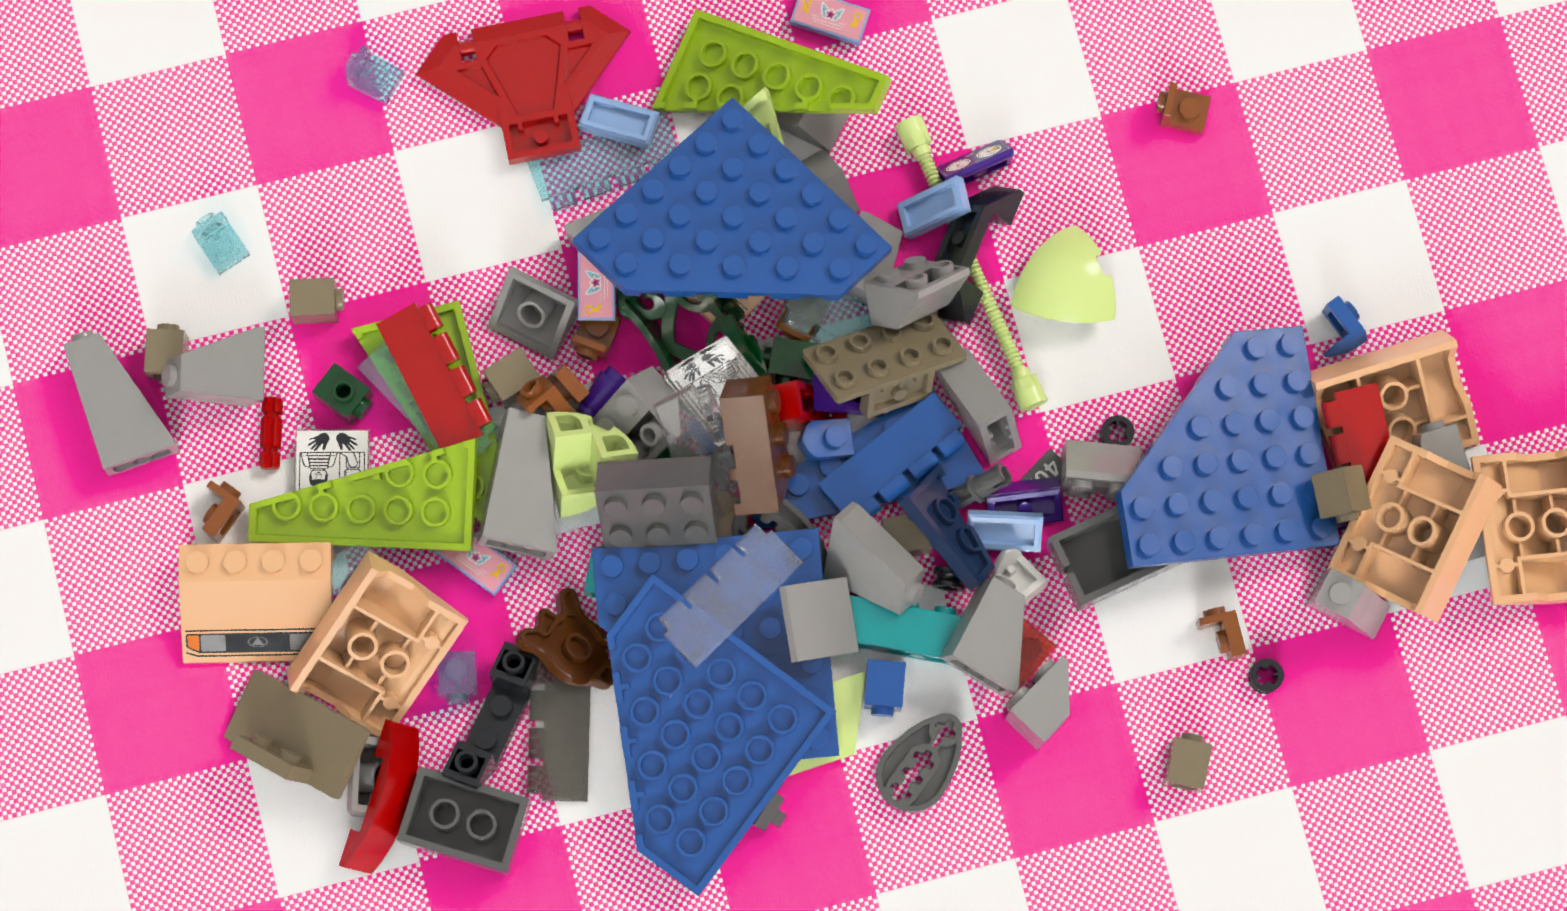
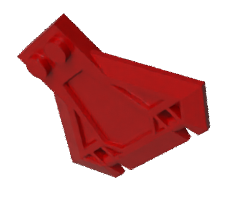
M592 6L578 8L579 19L565 21L564 13L560 11L471 29L473 40L459 43L456 32L445 34L416 75L502 128L509 165L582 151L574 114L631 31ZM583 33V39L569 41V35ZM476 54L477 60L462 63L461 57Z

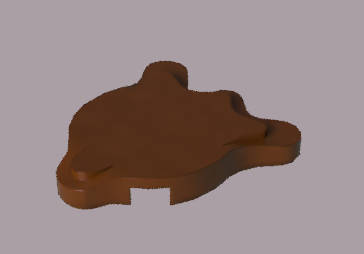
M570 588L562 589L556 596L557 614H554L547 608L541 609L535 615L534 628L521 630L516 635L515 643L519 649L537 656L556 678L566 684L577 687L592 686L601 690L609 689L613 685L611 660L610 658L608 659L606 649L608 646L607 636L596 623L585 615L580 606L576 591Z

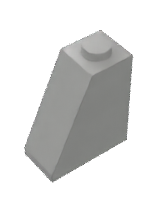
M256 327L167 360L161 376L162 384L165 386V398L249 407L264 401L265 327Z
M965 347L963 348L967 353L965 361L942 368L936 372L941 387L991 466L1022 448L1012 408L969 349Z
M852 501L833 518L823 579L847 577L850 592L898 615H901L910 605H916L920 601L925 588L924 584H922L924 567L859 504Z
M1333 568L1322 573L1306 604L1373 640L1391 607L1366 585Z
M993 576L984 579L977 586L940 659L997 694L1006 696L1016 694L1019 688L1025 595L1015 590L1016 585L1009 579L1002 576Z

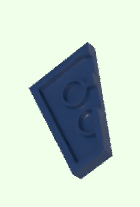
M939 463L923 476L901 500L899 505L905 511L907 517L915 523L929 540L932 548L938 551L951 567L955 576L971 591L984 581L995 566L975 528L971 525H966L961 517L958 507L962 504L956 493L949 494L941 479L946 474Z

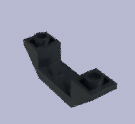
M992 186L969 197L971 212L950 221L934 261L950 260L953 262V265L969 267L970 270L989 223L1011 226L1024 192L1020 189ZM966 280L949 305L938 310L939 318L946 322L970 325L983 291Z
M504 641L489 673L492 687L466 742L457 740L442 772L443 777L478 790L498 769L529 703L539 663L537 656L519 649L517 645Z

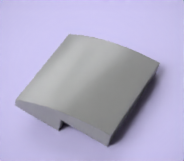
M847 577L779 587L791 663L859 652Z

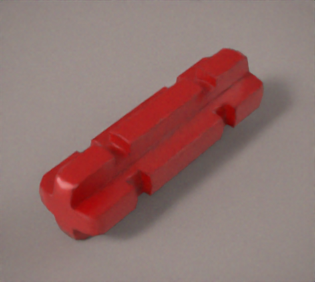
M264 397L261 409L264 417H261L260 447L263 451L259 452V466L264 470H277L280 467L281 455L278 453V450L281 449L282 420L279 418V415L283 414V401L278 397Z

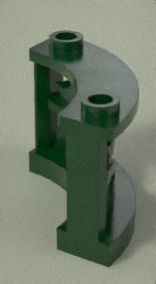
M616 287L618 295L616 305L619 312L625 319L632 320L650 344L667 376L670 387L677 394V406L680 410L685 409L693 417L700 414L699 410L668 372L682 364L681 360L687 361L701 351L691 349L676 341V320L679 305L696 313L711 311L714 313L716 319L708 330L706 349L714 345L719 332H723L727 340L757 377L767 373L755 335L749 336L743 329L745 328L743 323L740 322L741 319L745 318V315L735 298H717V295H702L701 303L695 304L686 297H663L659 294H650L646 296L653 300L654 307L648 309L637 296H625ZM662 318L661 326L659 325L656 319Z

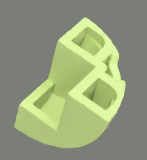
M1076 225L1057 232L1046 240L1027 262L1016 284L1011 306L1037 317L1061 322L1097 323L1115 320L1116 298L1111 275H1104L1097 261V256L1101 254L1100 249L1091 237Z
M546 412L551 482L560 518L588 511L597 506L594 493L597 463L637 460L638 451L633 442L615 426L607 431L594 425L592 417L586 414Z

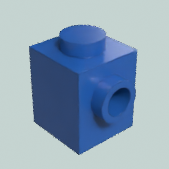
M868 659L863 709H870L872 716L893 717L894 712H901L906 662Z

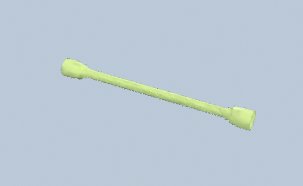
M915 115L899 122L895 129L907 154H913L915 160L920 162L919 165L922 166L921 170H924L923 174L927 179V183H929V187L941 183L942 179L938 174V170H936L937 167L934 166L935 163L932 162L933 158H931L932 151L929 144L932 142L922 115ZM974 259L970 269V280H972V284L983 291L980 299L982 301L981 305H984L983 309L987 314V318H989V322H992V329L995 331L994 334L997 335L996 338L999 339L1000 347L1003 348L1002 352H1005L1006 361H1008L1010 369H1013L1011 377L1014 382L1010 387L1020 411L1023 413L1033 410L1048 402V398L1036 373L1030 374L1028 367L1023 365L1022 358L1019 356V352H1017L1018 349L1013 344L1014 340L1010 335V331H1007L1008 327H1005L1006 323L1004 318H1002L1003 315L998 310L999 306L994 301L995 297H992L993 293H990L991 289L989 284H987V280H985L986 277L983 276L982 268L977 263L978 259Z

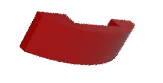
M385 719L374 756L382 758L383 761L360 831L350 829L339 862L341 867L372 874L381 864L398 835L418 769L419 729Z

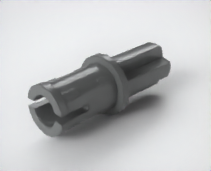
M999 462L977 476H968L965 484L952 490L949 494L956 493L962 504L958 507V510L975 501L979 503L985 502L986 497L991 495V493L1012 483V476L1008 468L1003 466L1002 462Z

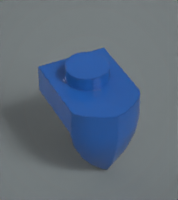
M1338 295L1326 304L1322 314L1342 339L1323 354L1325 357H1333L1350 352L1367 341L1365 329L1358 321L1360 315L1349 301L1344 302Z
M850 418L809 422L802 429L798 438L797 445L802 455L808 460L850 458L855 455Z

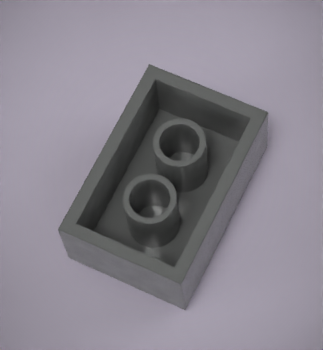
M711 456L597 463L594 493L604 548L718 543L720 513Z
M419 766L396 840L406 846L510 876L532 802L529 798L486 785H482L476 790L443 777L442 772Z

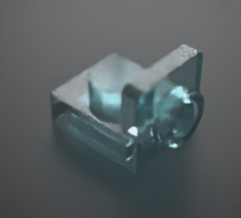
M365 45L361 46L358 53L353 52L350 55L344 71L347 72L346 79L350 87L386 105L389 104L405 75L403 69L371 54L370 48Z
M222 211L217 214H206L196 222V227L191 230L195 240L219 275L250 256L249 251Z
M476 651L447 652L438 665L439 687H437V695L440 699H446L447 705L469 704V698H478Z

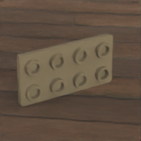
M935 312L898 330L871 326L805 348L802 353L803 359L836 403L840 404L861 397L859 410L866 419L924 400L932 393L935 371L966 360L967 355Z
M255 669L224 737L232 742L230 749L280 777L308 784L331 798L340 799L367 742L370 730L301 692L295 693L289 690V685L261 670Z

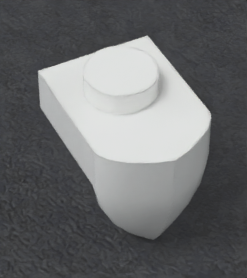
M1006 549L997 556L994 562L995 568L992 570V577L1002 576L1012 581L1016 585L1015 590L1025 595L1024 605L1048 586V580L1018 549Z

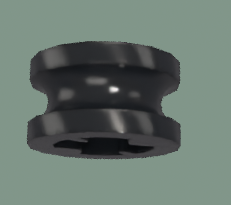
M1111 416L1106 419L1100 429L1101 443L1129 446L1134 437V426L1124 416ZM1111 425H1115V429H1117L1118 425L1125 429L1123 434L1125 440L1123 442H1119V438L1115 442L1109 439L1111 433L1109 427Z
M934 567L933 572L937 575V578L932 581L933 588L953 592L965 591V585L955 576L951 567Z
M1264 658L1258 660L1248 672L1250 687L1260 694L1274 692L1281 686L1284 678L1282 667L1272 659ZM1259 668L1262 671L1267 668L1272 669L1274 674L1271 678H1275L1274 684L1267 682L1261 685L1257 681L1260 675H1256L1257 669Z

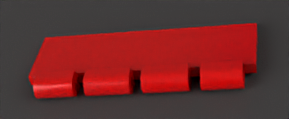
M432 302L418 307L417 303H413L377 323L376 325L439 448H445L484 435L481 428L490 424L493 420L481 398L467 403L466 399L478 391L464 365L450 370L449 366L461 358L447 332H443L435 337L432 335L433 332L444 326Z
M1377 382L1332 393L1334 400L1320 403L1326 429L1340 426L1342 432L1328 436L1335 466L1349 463V466L1362 465L1366 485L1390 438Z

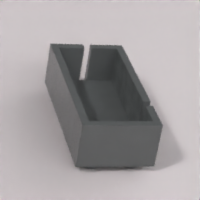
M1117 506L1050 536L1045 544L1059 575L1067 572L1063 583L1077 612L1183 564L1127 569Z

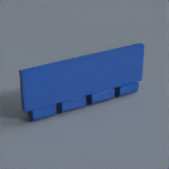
M933 392L820 481L818 486L840 512L853 501L859 504L870 516H874L882 509L874 498L877 494L886 504H889L911 486L903 475L906 471L915 481H918L940 463L939 459L932 452L935 448L946 458L966 442L958 431L962 424Z

